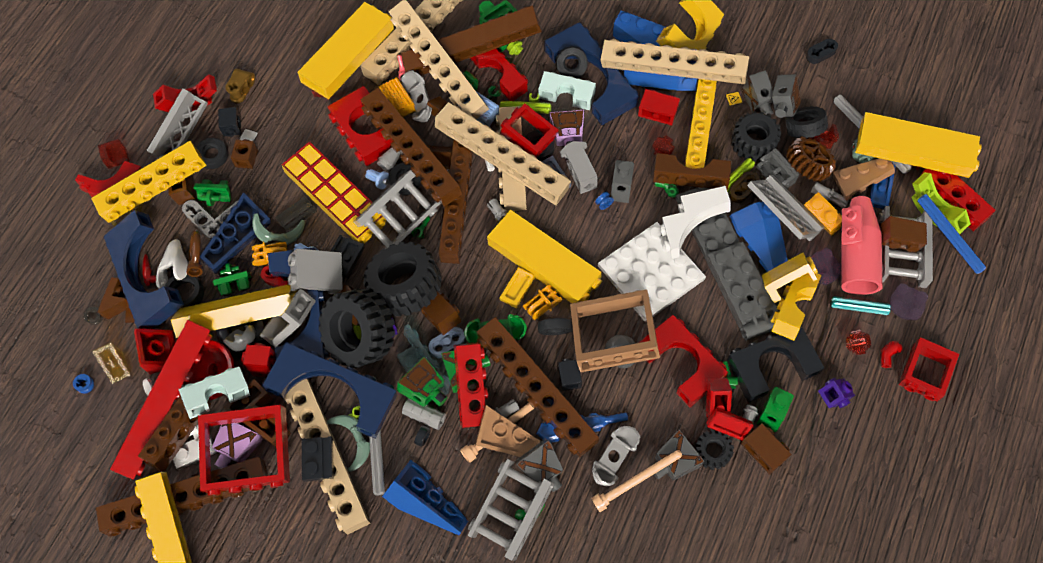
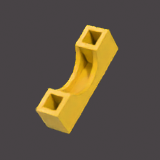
M806 273L789 282L791 286L787 285L782 295L786 298H781L777 306L780 312L775 311L771 323H774L772 332L795 340L805 317V314L797 307L795 302L812 299L821 278L820 274H815L818 279L816 281H813L810 274Z

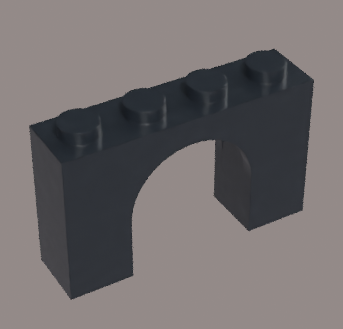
M802 326L795 340L775 333L768 336L765 341L759 342L757 340L750 343L747 348L734 349L730 352L727 359L734 376L738 377V384L748 403L766 396L770 391L759 369V358L766 353L777 352L788 357L802 381L819 375L824 369Z

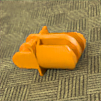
M263 242V244L253 245L252 251L254 253L252 258H254V261H252V265H269L268 253L287 251V243L280 242L266 245Z
M547 285L541 291L538 290V294L522 306L525 310H528L527 313L532 316L534 321L548 310L552 311V308L562 301V298L556 295L557 292L551 289V285Z

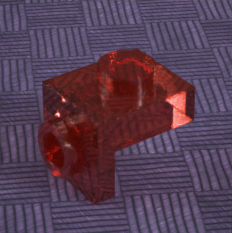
M832 124L828 131L809 138L821 142L823 146H826V149H831L839 138L837 125Z

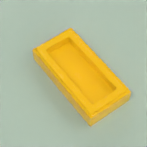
M518 267L501 294L500 301L517 309L535 279V275Z

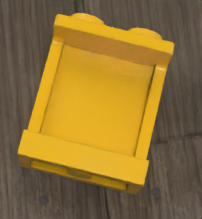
M801 253L762 274L765 289L773 302L776 303L781 300L778 288L806 273H809L813 281H816L818 279L815 274L818 273V270L811 257L806 258L805 254Z

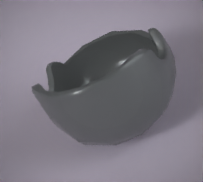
M245 325V331L237 329L227 336L223 342L233 351H243L247 345H251L254 342L256 331L252 325Z

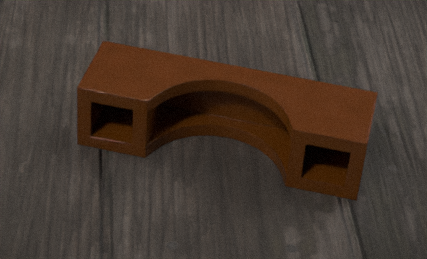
M657 153L653 182L713 189L726 186L728 190L731 161L712 159L707 166L692 169L679 163L675 155Z

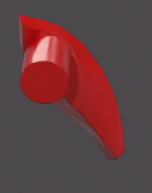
M145 254L142 264L145 285L149 286L150 283H156V275H151L152 270L147 254Z

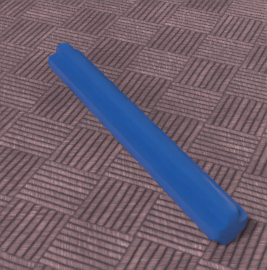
M927 194L921 196L917 202L976 274L983 272L986 266Z

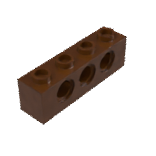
M181 396L138 455L147 465L160 472H164L198 424V416L189 418Z

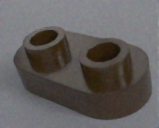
M753 171L745 172L731 186L729 198L735 203L744 202L753 193L747 186V182L760 180L759 175Z

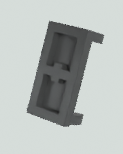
M776 148L760 159L761 162L756 166L766 179L769 175H774L786 189L794 185L799 176V173L791 167L790 163Z

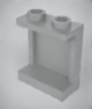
M296 249L289 255L288 265L290 266L291 273L288 277V284L291 285V291L308 289L328 291V294H337L342 290V256L340 252Z
M299 289L282 315L272 317L260 336L272 346L277 347L302 324L316 301L302 289Z

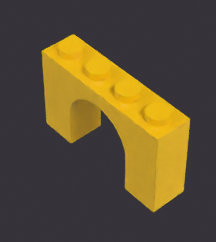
M681 0L679 4L691 15L696 25L694 40L688 38L673 24L662 30L656 42L660 46L669 45L673 48L687 47L697 49L698 51L700 49L706 50V45L713 38L716 28L720 26L724 13L711 0Z

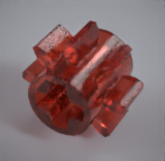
M667 135L663 136V138L659 136L652 145L655 151L653 154L655 156L657 153L671 155L675 148L672 144L673 139Z
M861 329L851 331V334L846 337L848 350L853 353L855 352L856 355L866 354V350L871 347L869 334L862 332Z

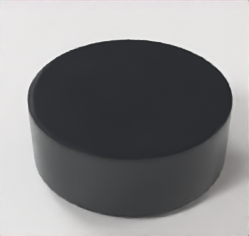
M424 425L421 426L415 437L414 444L420 447L424 446L429 438L430 428Z

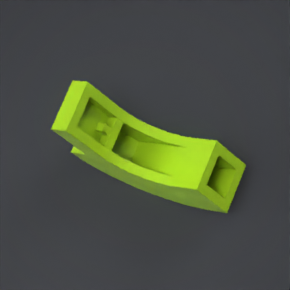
M924 172L912 183L915 190L912 200L921 214L925 210L917 200L927 194L959 234L971 224L966 209L950 205L938 194L931 173Z

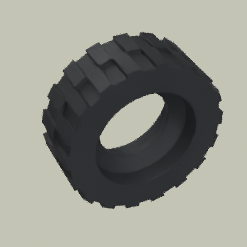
M817 106L798 108L794 116L785 117L787 133L791 137H814L824 133L828 128L826 110Z

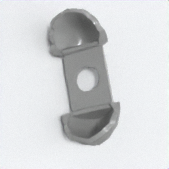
M408 71L402 76L401 81L406 92L411 95V99L414 102L416 112L412 115V119L427 122L432 108L427 105L429 97L425 88V81L417 72ZM423 94V101L417 103L418 96Z
M622 426L611 434L612 440L599 461H595L593 464L592 472L597 484L610 486L619 479L615 473L629 450L634 452L640 442V435L635 428ZM611 450L618 452L619 459L617 462L609 460L608 454Z

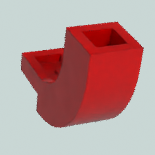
M208 74L196 86L185 90L206 101L208 106L212 103L211 96L217 91L215 77ZM162 85L153 93L155 109L169 112L182 89ZM195 101L191 107L192 111L197 110L201 103Z
M124 161L119 171L109 179L94 180L78 174L75 181L80 185L79 188L94 197L142 168L139 165Z

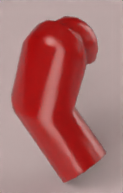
M890 341L881 349V367H892L891 356L902 351L900 343Z

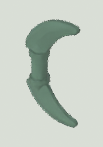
M257 213L253 216L252 224L256 236L262 242L267 243L273 240L286 242L289 245L300 237L305 221L301 220L296 228L285 234L267 231L262 226Z
M339 415L329 419L327 424L342 425L353 433L357 442V453L354 462L348 468V471L351 472L361 467L367 460L370 453V443L366 442L362 433L357 431L356 425L358 420L356 418Z

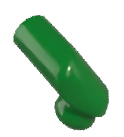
M468 70L464 71L463 75L474 90L477 91L478 79Z
M655 182V186L664 188L669 197L674 198L678 195L679 190L675 184Z

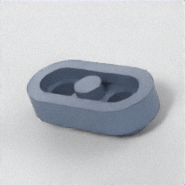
M454 327L445 335L440 334L433 338L429 343L430 354L435 358H442L441 353L454 351V345L465 343L464 331L461 328ZM454 337H459L458 341H453L452 339ZM442 347V350L436 351V348Z

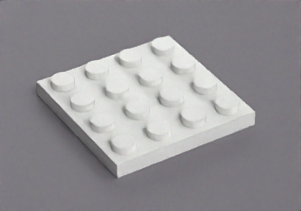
M658 222L598 263V267L621 294L647 289L653 317L706 278L682 249L678 258H671L670 252H666L664 241H667L666 236H662ZM644 305L633 307L640 317L647 322Z

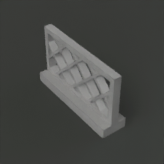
M769 175L766 180L750 181L747 185L800 240L807 238L811 241L824 228L774 175Z

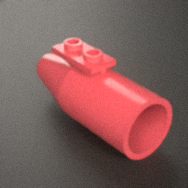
M857 196L851 199L848 208L842 209L841 288L847 293L867 295L876 293L883 287L882 233L871 199L866 196Z

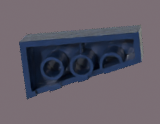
M244 192L230 211L226 220L221 224L216 235L213 236L200 255L202 262L214 274L220 271L226 263L230 262L257 237L252 224L255 213L258 214L259 220L265 229L271 224L270 218Z

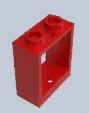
M524 103L520 108L517 107L512 112L510 119L506 118L500 125L502 129L499 135H503L508 141L520 146L522 150L537 158L555 139L559 130ZM521 116L544 134L535 145L512 128L513 124Z
M920 337L913 345L899 385L909 392H917L923 395L927 400L938 402L945 396L959 354ZM919 355L946 365L939 388L912 377Z

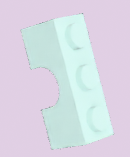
M544 71L539 86V99L556 102L557 97L561 93H570L573 95V107L590 110L595 95L596 83Z
M240 367L229 368L221 374L208 376L200 382L190 383L178 389L190 419L210 411L208 399L213 394H225L230 403L250 396Z

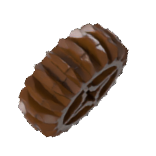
M801 136L788 147L786 156L789 158L788 162L792 164L791 167L795 168L796 172L801 173L802 176H806L808 180H825L836 167L834 155L830 154L831 151L827 150L826 146H823L821 142H817L814 138L811 140Z

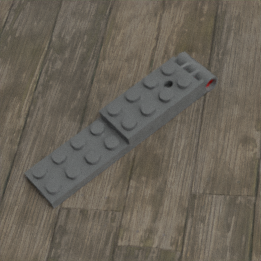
M698 187L676 195L675 199L678 204H681V196L713 188ZM721 213L702 221L691 230L743 338L747 341L771 332L774 326L771 320L775 311L778 312V309L765 289L763 280L744 243H740L726 213Z

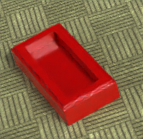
M717 407L706 422L707 427L742 441L754 426L752 421Z

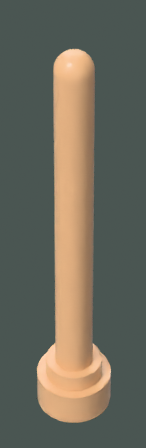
M527 403L510 416L508 420L515 424L534 408ZM470 444L469 446H464L460 452L471 463L476 459L478 451L483 447Z
M679 450L674 451L605 495L604 493L601 495L598 493L593 496L592 501L599 512L607 509V505L610 504L611 500L681 458L682 452Z

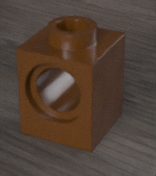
M248 139L235 140L231 160L235 167L254 168L258 152L254 142Z

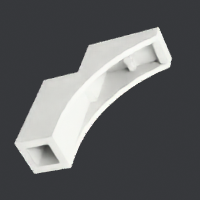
M726 186L681 196V204H678L679 213L662 217L663 225H660L661 234L666 236L667 241H664L666 252H670L672 259L680 256V250L685 238L699 223L712 216L730 212V199Z

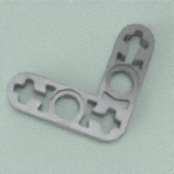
M194 200L186 201L182 206V211L211 240L216 235L212 231L218 232L220 229L219 225L225 221L238 201L232 204L215 220ZM192 207L193 209H195L197 214L194 215V213L190 211L189 208ZM202 217L208 218L205 224L198 223Z

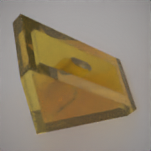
M109 342L92 350L112 384L131 375L122 350L114 343Z

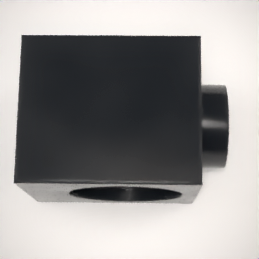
M236 107L218 109V127L224 137L241 135V115Z
M567 358L562 360V362H558L562 391L582 388V378L577 361Z

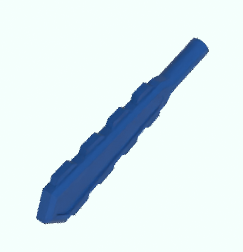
M627 412L610 416L598 415L597 413L589 414L588 417L580 415L594 432L600 431L607 424L628 420ZM567 417L561 418L559 422L566 421ZM542 423L536 435L542 440H549L550 443L559 441V438L553 431L555 428L552 424ZM576 429L569 432L571 437H574L575 434L580 436V432Z

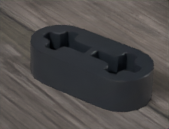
M826 39L810 47L806 55L807 61L817 64L832 57L837 51L838 43L833 39Z

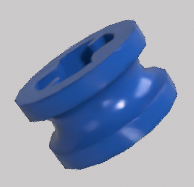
M608 192L602 193L595 200V203L600 205L599 208L601 210L608 208L614 201L613 197H609L610 194Z
M80 374L75 377L73 387L80 393L86 394L94 388V380L86 374ZM82 381H86V382H85V383H86V386H85V387H82V386H81V385H82V384H81Z

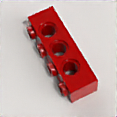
M931 169L923 171V173H931L936 190L943 200L950 205L967 210L971 223L968 228L973 232L996 211L957 175Z
M479 343L454 345L460 425L462 428L480 426L485 409V400L488 399L487 387H484L483 379H486V369L482 367V359L485 358L484 347H480ZM469 359H474L475 367L471 370L466 369V362ZM475 379L477 381L476 388L469 390L467 383ZM472 400H478L479 402L475 410L469 409V403Z

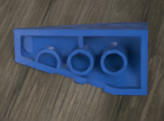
M657 56L653 60H659L661 57ZM674 58V59L671 60V62H677V61H678V59H676V58ZM692 60V61H690V62H688V63H689V64H695L696 61ZM624 70V76L627 78L629 85L677 91H696V78Z
M756 202L730 215L736 233L740 237H744L749 244L747 247L750 251L754 250L760 258V264L767 272L788 261L779 218L764 202Z
M410 460L382 497L403 512L460 535L468 520L453 502H448L443 497V490L440 487L436 488L430 481L431 476Z

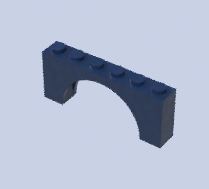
M580 22L545 40V52L553 63H556L557 55L562 49L575 46L582 49L587 56L588 62L598 67L604 74L607 88L603 95L592 104V114L601 125L637 106L638 92L634 88L632 89L627 78L622 76L618 69L602 67V50L597 40L590 36L588 29L583 27ZM569 56L567 59H578V58L575 57V56Z
M134 210L104 235V239L137 328L155 329L183 307L184 303L178 289L163 286L149 293L142 286L138 276V257L144 241L154 230L148 214Z
M314 247L305 248L307 250H316ZM294 250L268 253L269 272L274 277H289L291 270L288 265V257ZM306 289L309 296L316 302L311 308V315L307 326L295 340L288 344L296 343L302 346L303 350L309 353L311 351L317 352L322 356L321 358L327 360V358H330V352H326L325 344L320 339L322 337L321 332H319V325L321 323L319 316L322 314V302L325 301V294L322 290ZM284 345L275 347L276 360Z
M285 343L263 384L265 391L284 399L286 394L296 384L307 378L315 376L337 378L348 384L359 399L360 416L356 425L357 431L376 439L397 396L394 387L388 383H378L370 375H365L364 377L351 367H341L333 359L325 360L317 352L311 351L309 353L296 343L292 345Z

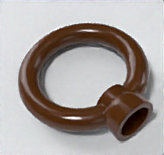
M198 230L192 232L190 239L189 260L186 272L191 277H198L203 273V267L199 261L201 235Z

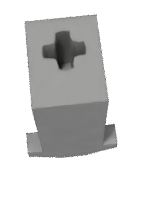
M573 141L560 151V155L562 158H568V169L580 194L597 188V174L584 150L587 148L586 142Z

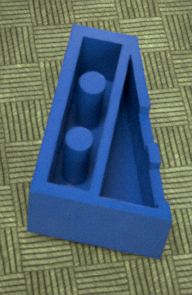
M621 10L614 22L613 36L620 42L633 41L637 44L651 43L655 46H660L656 40L666 27Z

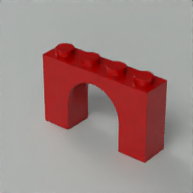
M363 86L327 107L330 112L328 114L330 121L333 124L336 123L339 134L347 138L345 141L350 149L354 148L356 151L354 154L358 161H363L365 166H368L391 148L390 143L392 142L384 139L380 132L382 131L381 129L369 135L358 134L352 130L354 122L364 115L361 109L363 104L360 99L368 95L369 92Z
M672 315L655 329L660 355L671 348H682L690 352L697 362V372L679 386L677 390L679 397L691 408L707 394L708 379L726 378L728 374L727 368L721 361H717L713 357V353L708 347H704L699 342L696 334L690 333L686 329L685 323L680 318L677 319ZM649 334L639 343L650 341ZM655 359L646 360V361L650 364V363L653 362Z

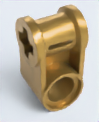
M241 69L233 71L230 80L225 86L232 102L241 103L245 100L249 90L254 85V73Z

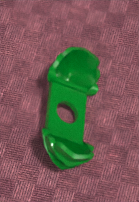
M509 314L508 319L498 320L516 341L524 337L527 325L520 316ZM478 318L469 322L464 331L466 340L469 343H478L477 331L490 321L480 322Z

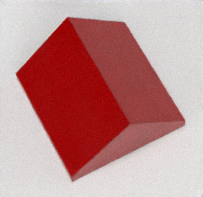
M135 328L134 334L140 367L149 374L161 372L175 345L173 330Z

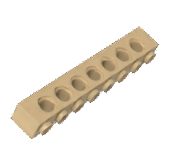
M424 0L414 11L432 33L433 29L442 23L447 14L451 13L455 6L463 0ZM397 27L360 65L363 75L377 85L386 81L394 69L399 67L397 56L412 49L409 46L411 41L409 39L406 41L400 34V31H402L400 27Z
M402 0L389 11L392 16L391 22L396 28L400 27L402 29L400 34L406 41L408 39L411 41L409 46L415 53L419 52L421 54L419 59L425 67L427 65L430 66V74L435 80L439 78L441 81L439 86L445 93L448 91L451 94L449 97L454 105H459L463 112L472 115L476 119L488 111L487 105L407 0ZM427 46H430L428 50L424 51ZM440 58V61L434 64L435 60ZM450 71V74L444 77V74ZM456 85H460L459 89L454 90ZM470 98V101L464 104L465 99Z
M611 39L610 41L604 40L601 64L604 68L745 84L749 56L741 53L733 55L723 51L716 53L705 49L698 51L687 47L673 48L669 45L655 46L651 43L637 44L633 41L620 42L616 39ZM621 52L625 53L623 56H618ZM638 54L643 55V56L640 57V58H636V57H635V56L638 55ZM656 56L661 57L659 60H653ZM674 58L678 59L677 62H671ZM692 60L696 61L695 64H689L688 62ZM708 63H714L715 65H714V66H707L706 64H708ZM726 65H732V66H733V67L730 68V69L725 68Z
M448 102L435 117V127L554 205H557L568 191L571 181L565 175L559 174L548 164L542 163L534 155L528 154L520 146L508 141L503 135L492 131L489 126L483 125L472 115L463 112L458 106Z
M307 378L296 384L286 394L285 400L287 404L291 403L293 409L290 410L294 421L298 420L300 427L297 429L302 439L313 438V435L318 432L321 433L320 437L327 438L328 436L333 438V465L336 468V473L334 474V479H324L320 482L324 493L328 492L330 500L327 502L331 511H335L338 518L335 519L338 529L340 531L343 530L348 535L371 523L330 427L327 424L313 387ZM301 398H306L305 403L298 405V401ZM314 415L312 421L305 422L307 416ZM343 486V493L340 495H335V490L338 487ZM346 505H352L351 512L343 514V508Z

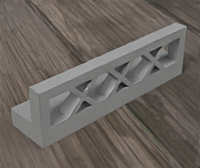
M182 89L147 151L161 158L167 149L172 148L173 151L185 144L208 103L194 96L189 91ZM195 101L201 103L197 110L192 111L191 107ZM190 117L189 125L183 127L184 119ZM181 132V139L174 142L175 134Z

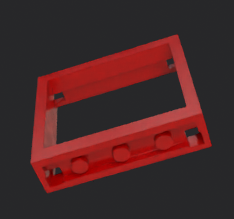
M273 405L198 415L200 491L208 493V496L221 495V491L229 490V493L242 492V488L261 490L265 485H271V488H278L283 486V483L290 482L285 407ZM275 418L278 474L211 483L209 426Z

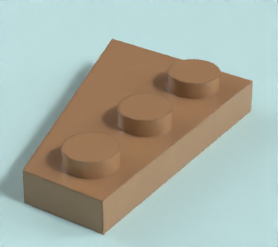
M878 158L833 171V178L843 197L848 201L852 198L853 194L861 193L872 183L877 184L894 174L895 167L890 160Z
M485 405L475 443L476 446L521 457L540 443V440Z

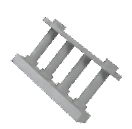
M411 170L405 172L353 221L357 227L367 226L386 246L385 249L389 248V245L392 244L398 245L428 215L430 217L438 211L436 207L441 204L440 202L430 204L412 184V179L416 175ZM402 188H407L425 208L419 216L399 196V191ZM389 200L394 201L411 219L412 223L406 229L386 209L387 206L385 204ZM376 213L381 214L399 233L392 242L373 222L372 216Z
M885 206L882 213L878 215L877 221L880 224V230L881 223L890 216V206ZM924 211L917 219L898 218L927 223V245L917 253L890 250L889 246L882 245L883 282L889 275L916 278L918 280V287L927 288L933 281L932 219ZM889 257L916 260L918 269L889 267Z
M507 459L506 462L503 461L498 469L500 474L477 518L471 521L468 530H470L468 536L476 538L478 533L504 547L505 551H507L504 557L514 561L517 559L555 483L547 479L538 483L514 470L512 467L515 462ZM507 476L532 488L534 493H536L533 501L530 500L528 502L503 488L502 486ZM500 495L525 509L526 515L524 519L518 521L493 507L497 496ZM490 514L515 528L514 531L517 533L514 539L508 540L483 526L487 515Z

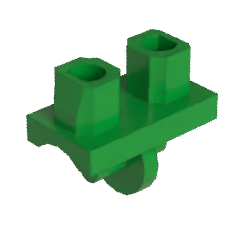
M202 180L201 184L195 183L194 185L198 201H206L208 206H213L215 201L230 202L232 199L227 180H221L218 184H213L210 180Z
M229 262L226 263V269L220 270L221 276L227 274L228 276L215 279L213 283L214 286L218 287L221 295L225 296L233 293L231 283L237 282L239 291L250 289L249 278H252L251 273L244 271L234 274V272L240 271V267H232Z

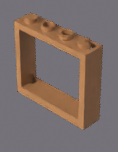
M647 289L570 304L576 361L580 372L660 358ZM644 305L650 341L583 353L579 324L580 317Z

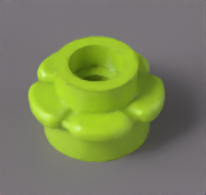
M521 41L512 42L507 46L510 55H518L523 49Z

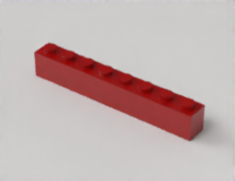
M187 320L110 468L111 471L133 480L136 475L141 476L146 464H143V460L138 455L171 410L173 402L181 396L178 389H181L184 381L189 382L193 371L190 370L194 363L198 365L203 353H200L203 345H208L212 337L209 334V329Z

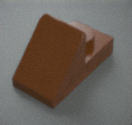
M111 277L97 311L108 320L129 307L127 299L121 298L124 292L118 278Z

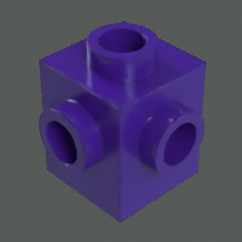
M832 378L825 383V387L818 390L828 408L837 406L843 408L850 404L849 399L855 396L851 384L844 378L838 380Z

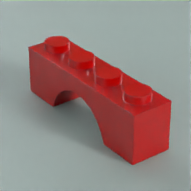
M497 49L470 58L479 69L491 67L502 73L500 90L509 101L516 100L528 91L527 78L520 74L515 65L509 63L505 55Z

